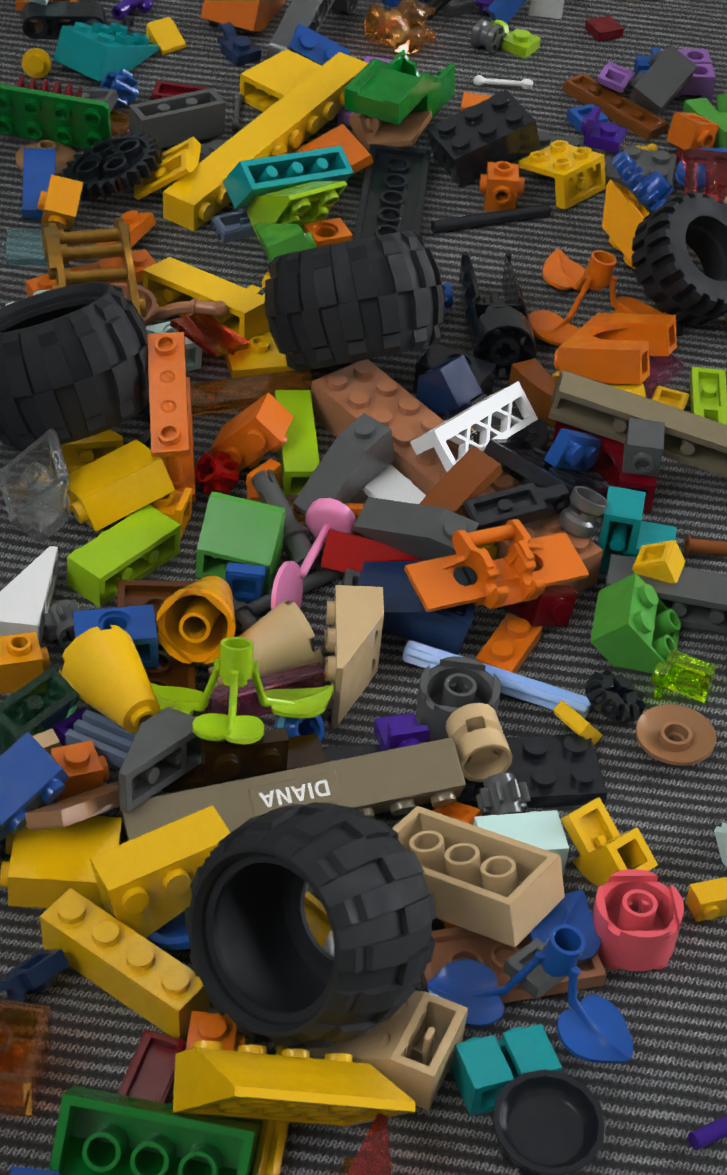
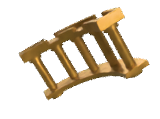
M119 217L114 219V228L71 232L57 229L56 223L41 225L44 260L47 261L49 279L57 280V285H52V290L88 282L126 280L129 300L132 301L141 317H147L145 296L138 297L130 245L129 223H125L124 219ZM115 241H116V243H110V244H98V245H87V246L67 247L68 245H80V244H92V243H103V242H115ZM120 256L124 266L71 271V268H64V265H68L69 261Z

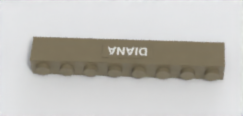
M451 737L150 797L128 813L120 811L119 817H122V831L124 840L127 842L213 805L231 833L252 817L291 804L306 805L313 802L337 804L363 811L365 817L375 818V814L391 811L393 816L410 813L416 806L431 803L432 807H443L456 802V798L460 796L466 783L454 739Z

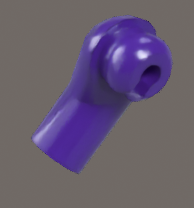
M123 0L112 8L111 13L115 19L121 20L125 15L130 14L137 8L140 9L141 13L146 14L153 8L154 3L152 0Z

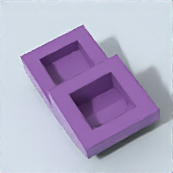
M609 61L607 65H604L596 82L624 94L631 84L635 72Z

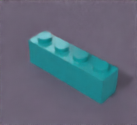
M342 146L240 161L223 180V184L234 208L239 209L249 207L255 196L308 182L347 181L354 172Z

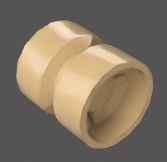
M471 703L458 708L449 716L445 729L448 737H453L463 776L466 779L483 782L489 776L504 773L508 770L513 756L494 708L488 704Z

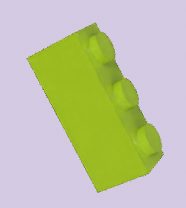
M149 504L135 513L129 514L124 520L103 531L98 537L81 548L75 549L67 556V586L98 607L103 606L117 596L118 580H141L180 554L181 525Z

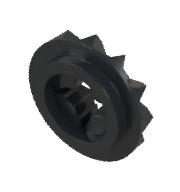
M607 669L602 673L594 672L585 685V693L591 705L599 713L613 721L621 723L635 722L642 715L646 707L642 700L644 693L634 688V681L628 682L625 680L622 673L615 676Z

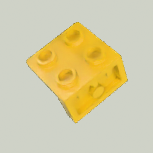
M558 140L551 142L550 146L542 150L531 152L530 156L519 161V168L555 178L557 208L566 210L606 189L605 155L594 152L588 147H576L569 145L567 141Z

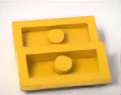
M193 136L163 152L161 157L162 163L157 164L158 170L151 171L152 177L142 178L143 184L141 185L134 184V197L139 200L192 172L200 158L201 144Z

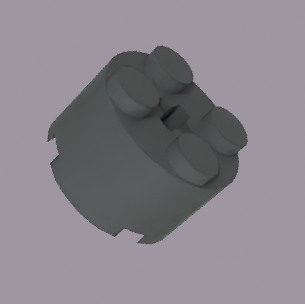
M453 656L440 659V665L431 669L429 665L424 669L420 677L415 717L419 725L428 726L430 730L429 742L449 738L445 729L446 721L454 711L462 706L471 703L488 704L495 709L497 714L501 684L495 673L493 678L485 671L486 665L475 659Z

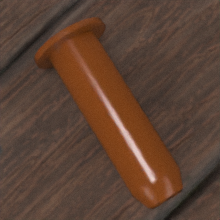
M687 534L683 543L684 556H688L689 553L727 556V541L694 539Z

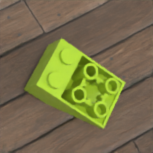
M346 181L308 182L255 196L246 213L256 235L257 232L254 225L257 223L297 224L304 231V224L323 221L329 215L330 209L339 200V196L346 188L347 183Z

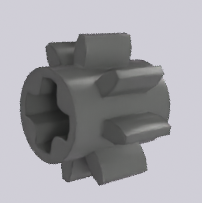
M65 599L55 602L49 608L48 613L43 614L46 623L43 630L47 640L50 642L57 639L60 648L68 647L75 639L73 611L89 610L88 607L82 606L79 608L76 599Z
M499 773L487 777L483 781L484 788H480V794L476 795L478 807L481 809L482 815L488 813L489 815L523 813L522 809L527 808L526 803L531 801L526 781L517 783V779H514L512 773Z

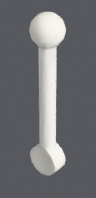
M477 75L473 79L474 84L478 87L483 84L518 86L526 90H530L533 87V81L530 79H523L522 81L484 78L482 75Z

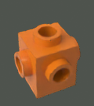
M506 161L488 162L486 174H480L479 193H484V211L495 212L516 208L517 196H523L524 177H519V164H511Z

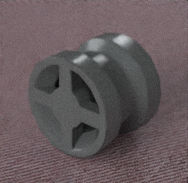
M485 19L478 20L471 34L472 46L477 48L483 46L488 52L495 53L502 44L505 33L504 27L499 24L490 25V22Z

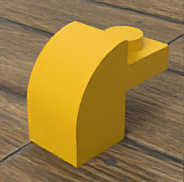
M600 797L591 800L560 818L580 856L573 859L574 864L584 877L597 887L603 886L609 881L610 876L618 871L628 869L649 871L658 866L638 827L620 834Z

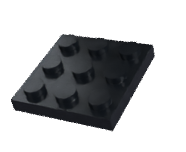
M523 438L490 439L483 451L500 463L503 471L510 473L511 470H514L524 476L522 482L525 484L533 482L536 487L546 488L564 483L570 495L574 487L583 486L594 490L605 499L607 498L608 487L580 471L552 466L544 461L548 454L546 451Z

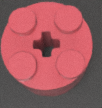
M628 869L612 874L608 882L603 886L600 885L596 893L592 916L594 929L601 939L597 954L600 956V961L605 968L640 972L652 969L660 970L667 966L675 949L684 914L683 899L679 891L671 883L668 888L658 881V875L650 871Z

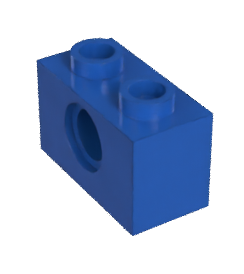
M153 605L73 611L75 638L90 628L98 626L102 631L112 629L110 625H117L125 630L133 639L144 668L159 667L158 639Z

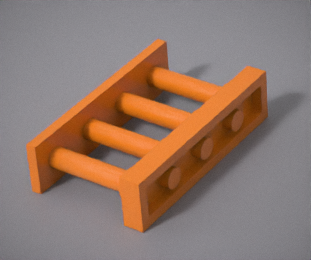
M184 332L147 334L152 458H162L175 491L183 492L185 487L192 488V503H195L196 482L194 473L192 395L190 377H186Z

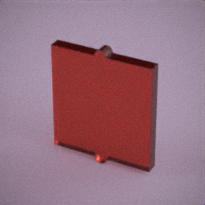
M186 314L185 317L172 319L170 323L171 327L178 332H184L186 338L213 357L225 354L234 355L235 352L247 349L249 346L248 341L211 315Z

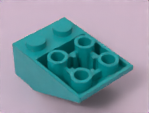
M75 22L74 26H62L54 61L97 81H102L109 72L115 71L119 74L122 68L129 72L156 53L160 46L150 42V37L147 35L128 32V27L119 23L111 22L110 26L102 23L93 22V25L90 26Z

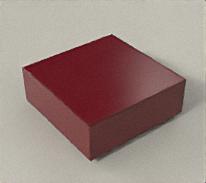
M610 15L587 19L585 22V29L598 42L623 37L624 28Z

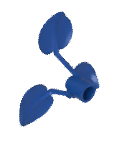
M583 890L564 894L565 897L528 934L531 942L538 938L545 945L542 951L535 952L532 960L505 985L497 987L498 981L494 972L485 964L472 959H460L448 963L426 984V992L468 1008L465 1026L487 1027L499 1021L504 1014V1005L499 996L507 995L538 965H542L543 970L550 976L562 977L567 975L569 977L568 1004L572 1009L563 1011L557 1020V1033L563 1046L577 1058L593 1063L623 1064L630 1061L633 1056L632 1037L620 1011L610 1001L599 995H588L580 1003L577 1000V978L580 974V969L576 964L593 958L601 944V939L594 929L593 916Z

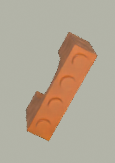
M597 313L558 347L554 355L555 369L559 370V375L561 370H565L600 383L641 385L650 375L649 356H669L677 348L676 315Z

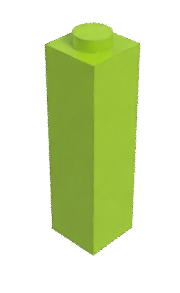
M275 390V399L294 416L285 434L288 439L277 451L278 462L282 464V491L287 500H295L320 463L310 390Z

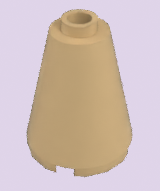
M290 599L278 604L238 636L249 639L254 643L253 660L258 661V672L263 686L313 675L324 669L321 650L318 649L314 652L312 650L313 644L311 639L315 638L314 632L295 602L290 604ZM214 662L212 663L213 666L210 667V668H208V672H209V675H210V676H211L212 671H213V669H214ZM219 676L215 687L218 690L224 688L230 694V686L224 685L222 678ZM252 677L248 679L247 685L238 687V692L255 688Z

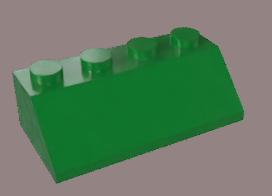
M74 1085L63 1093L49 1170L60 1171L61 1175H252L261 1122L242 1118L173 1113V1105Z

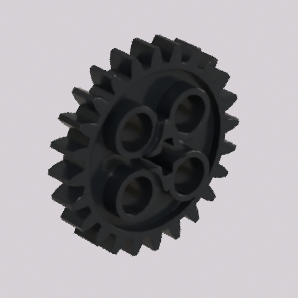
M131 131L124 137H121V134L118 133L114 139L105 137L103 142H93L92 148H83V154H75L73 156L75 160L67 162L68 167L62 170L64 173L62 177L83 182L80 195L82 201L91 197L92 201H95L100 196H103L105 200L110 194L114 193L116 196H119L123 190L131 191L132 185L143 184L142 178H151V171L159 169L157 164L162 163L161 157L163 154L156 138H151L149 133L143 136L142 132H138L133 136Z

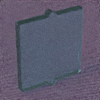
M7 228V242L3 243V250L6 251V265H47V261L44 260L41 229Z

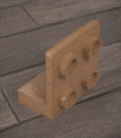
M430 110L410 112L397 125L352 112L349 121L355 138L366 150L370 149V144L409 148L416 143L433 116Z

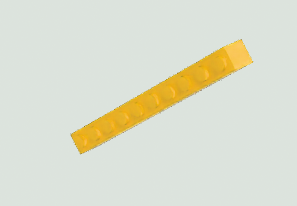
M341 52L337 53L197 164L192 172L181 177L164 190L163 218L191 231H196L205 222H208L210 217H213L231 202L223 180L240 161L290 154L294 149H297L311 135H314L322 126L331 121L338 114L339 110L345 106L344 88L368 63Z

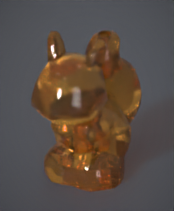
M401 0L396 7L391 8L389 11H386L380 4H372L368 8L364 21V34L367 40L390 46L398 53L402 49H405L406 54L416 53L422 48L424 42L433 43L436 39L435 32L425 24L426 16L434 14L436 9L434 7L421 6L415 0Z

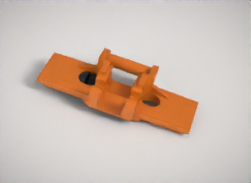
M518 519L508 520L506 525L466 532L464 529L454 531L452 543L457 554L408 564L404 567V571L426 613L473 602L475 606L484 605L489 609L530 601L537 599L547 586L584 579L589 576L587 568L566 532L531 539V536ZM505 540L510 541L506 551L508 556L492 560L485 548L478 549L476 547ZM537 565L539 567V570L533 571Z

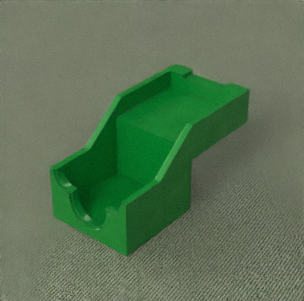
M402 49L390 63L373 58L344 88L345 109L397 125L410 112L430 110L433 116L432 120L455 95V63H450L445 70L439 69L438 76L436 77L422 72L420 75L417 71V63L408 58L405 49Z

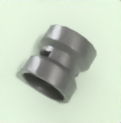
M576 486L569 497L571 503L568 508L562 510L558 522L572 534L583 538H590L596 529L595 521L598 516L604 514L608 501L594 490L583 486Z

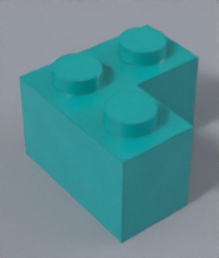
M609 486L606 498L608 506L603 514L598 546L603 549L599 571L608 573L611 554L637 558L642 545L675 540L677 527L642 521L646 492Z

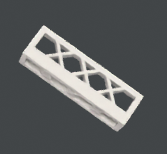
M518 381L491 394L412 440L410 444L416 455L434 447L446 472H448L473 446L484 451L490 438L507 439L538 420ZM512 401H515L523 417L522 420L511 415ZM492 415L501 420L500 432L491 427ZM471 428L480 432L479 444L469 440ZM446 440H450L459 445L458 458L456 460L454 459L446 443Z

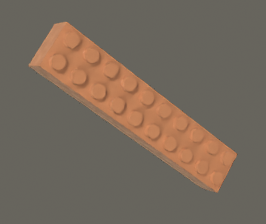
M369 359L358 361L312 381L311 399L314 419L336 438L365 413L391 428L395 460L391 465L406 478L410 479L425 495L447 473L434 447L416 455L410 444L412 440L445 421ZM446 440V443L454 459L456 460L458 458L459 445L450 440ZM502 470L503 473L478 497L523 484L508 472ZM558 513L542 520L523 524L531 539L566 532L587 568L588 578L556 585H570L579 593L597 584L603 554L602 548L589 538L577 536L564 529L558 522L560 516ZM510 541L495 542L498 547L496 559L508 556L506 551ZM536 565L533 571H538L539 567Z

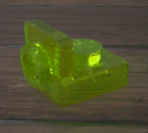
M672 649L665 663L659 661L653 671L651 683L656 685L653 699L661 702L667 690L670 689L705 703L711 692L717 666Z

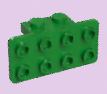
M0 84V134L40 141L51 140L63 145L92 148L95 141L103 142L105 137L112 139L110 107L104 101Z

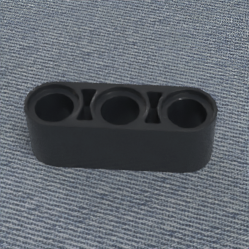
M29 2L22 9V29L24 34L32 39H59L62 26H74L75 22L92 26L93 23L88 22L90 19L99 20L97 23L106 25L105 9L102 5L95 2H48L47 5ZM36 18V19H39L40 21H39V22H31L30 20ZM60 19H68V20H70V21H68V22H60L59 20H60Z

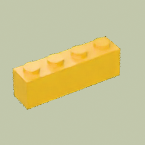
M168 257L143 269V287L153 293L159 307L175 302L192 301L193 298L211 302H218L219 300L228 306V312L223 317L204 314L192 315L191 313L178 315L244 344L250 341L252 337L270 330L265 308V296L172 257Z
M69 888L40 916L44 949H61L70 964L68 966L169 1036L184 1039L188 1035L192 1011L210 1013L208 993L199 976L196 977L195 971L72 888Z

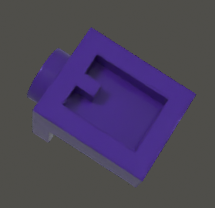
M594 106L589 115L585 114L582 120L581 132L585 133L583 145L618 154L626 139L627 129L618 127V125L611 122H598L601 107Z
M414 713L375 718L373 730L382 751L429 742L430 730L428 726L419 725Z

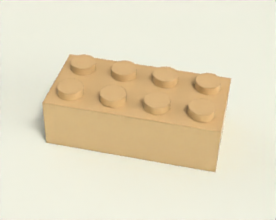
M416 806L392 828L399 833L398 840L408 852L414 851L425 872L422 876L428 893L433 894L436 918L516 947L565 897L559 854Z

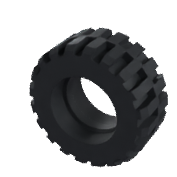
M697 192L678 195L647 215L643 222L639 223L632 242L631 250L635 251L631 258L632 266L636 267L637 273L635 277L638 284L641 283L645 289L643 291L647 299H652L655 302L654 307L662 313L667 312L668 315H676V321L682 320L684 324L703 325L727 313V204L723 201L717 202L716 197L707 194L702 195ZM686 244L698 256L704 274L692 262Z

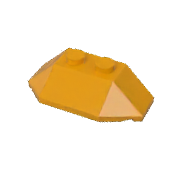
M610 179L606 185L602 228L610 236L608 242L614 248L623 252L624 262L636 270V267L632 266L631 258L632 254L635 253V251L631 250L632 242L639 223L643 222V219L650 213L627 187Z

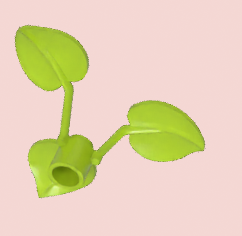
M228 637L220 641L219 658L214 659V669L204 692L190 688L162 686L151 683L160 705V711L170 707L192 716L194 711L201 712L208 707L210 696L220 676L223 684L230 686L228 715L220 713L200 715L193 720L192 731L196 736L205 740L228 741L235 744H252L259 741L264 735V724L258 717L236 716L238 687L247 685L248 679L251 677L260 705L271 707L273 714L288 718H312L323 713L333 694L334 686L264 690L258 672V661L253 660L254 643L242 637Z

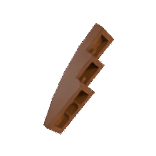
M473 446L441 478L420 502V505L445 508L465 517L463 502L478 497L503 473L501 464Z

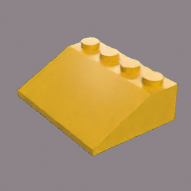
M218 1041L193 1042L192 1049L175 1054L173 1113L349 1127L415 1112V1101L371 1064L352 1062L351 1054L328 1053L324 1054L323 1060L310 1058V1051L285 1049L281 1050V1055L266 1054L267 1047L261 1045H240L237 1051L222 1050L223 1043Z

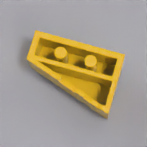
M211 805L90 857L105 911L144 938H147L183 912L186 907H189L192 898L190 885L198 867L203 866L205 859L210 856V851L219 845L218 842L230 834L229 829L214 806Z

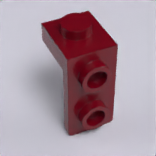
M570 585L547 586L537 599L507 605L506 607L520 618L527 620L531 626L567 627L578 591Z

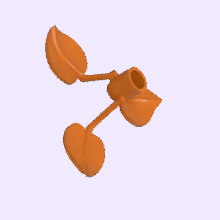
M557 248L544 263L542 269L543 279L557 289L570 290L573 288L576 291L580 290L564 319L558 314L546 310L534 311L529 314L535 336L548 344L560 346L579 330L570 322L587 290L601 291L608 285L610 305L615 308L614 313H666H662L656 308L631 297L621 296L616 299L615 284L618 278L612 274L617 259L611 253L603 250L593 251L585 269L569 259L560 248Z

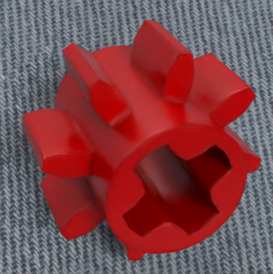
M217 450L215 455L205 452L204 456L198 460L195 466L196 485L203 487V493L208 495L212 491L228 495L229 491L236 486L239 480L237 469L239 463L230 460V454L221 450Z

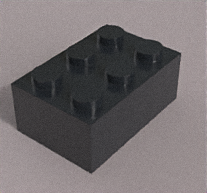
M507 90L497 93L427 128L433 157L460 188L480 179V174H486L488 162L506 161L513 163L529 155L531 152L541 149L536 120Z

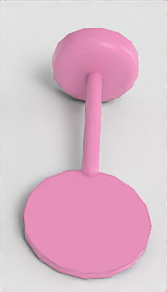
M319 498L312 502L306 512L305 523L309 532L316 540L300 567L294 561H287L278 569L271 593V610L287 599H290V604L295 602L299 608L301 607L303 579L309 572L322 546L326 543L329 529L354 535L353 526L356 522V517L347 505L331 498Z

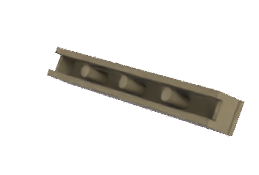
M561 370L550 400L552 402L548 418L625 443L629 417L665 422L663 457L727 478V425Z

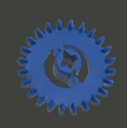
M622 151L613 158L612 165L621 181L650 213L672 200L666 201V198L673 192L674 187L658 170L653 171L650 175L646 174L643 176V168L641 166L636 167L637 162L626 152Z

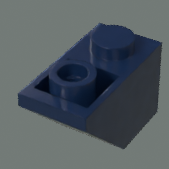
M463 354L443 361L420 375L416 398L442 418L451 413V410L453 414H458L473 405L471 399L481 394L482 390Z

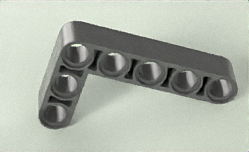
M292 0L269 43L267 58L269 59L287 49L293 32L299 23L318 32L330 8L352 14L356 9L358 0Z

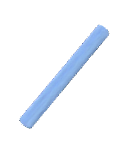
M409 640L403 651L404 662L424 669L429 665L430 669L440 665V659L446 657H463L414 640ZM483 663L486 665V672L493 678L494 673L498 677L501 684V694L553 710L563 700L584 719L589 713L591 703L587 696Z

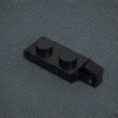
M532 482L465 500L463 502V513L466 518L479 523L477 530L506 525L508 520L518 519L522 524H527L545 519L568 508L570 494L564 483L542 488L536 487Z

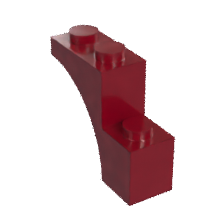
M556 421L553 442L561 428L592 434L603 442L599 448V457L591 468L598 472L609 486L646 492L643 513H651L657 477L622 472L624 443Z

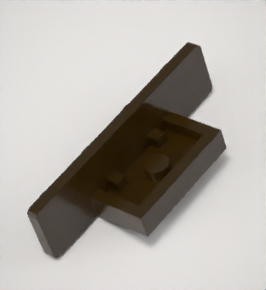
M285 728L264 730L263 737L252 744H235L228 741L217 742L202 739L201 764L163 788L162 791L168 793L216 785L326 763L327 759L317 734L288 737Z

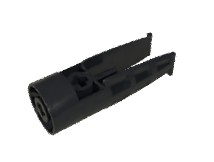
M462 252L459 283L462 286L466 323L474 357L496 364L494 378L501 380L510 379L512 364L534 359L537 354L536 341L527 305L523 300L522 289L511 266L512 254L506 253L502 284L506 303L495 292L491 293L490 298H484V303H480V292L471 259L467 252Z

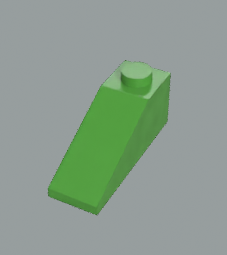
M257 223L254 225L265 255L270 263L275 257L316 248L311 233H304L300 225Z

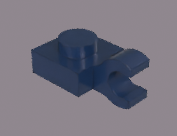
M230 22L218 25V28L224 34V36L217 38L218 43L221 45V53L236 67L261 60L262 50L247 36H237L236 30Z
M61 949L39 950L6 973L7 977L0 980V993L3 990L7 992L8 1002L0 1008V1016L16 1014L23 1006L24 995L27 990L40 992L58 980L56 974L70 965Z

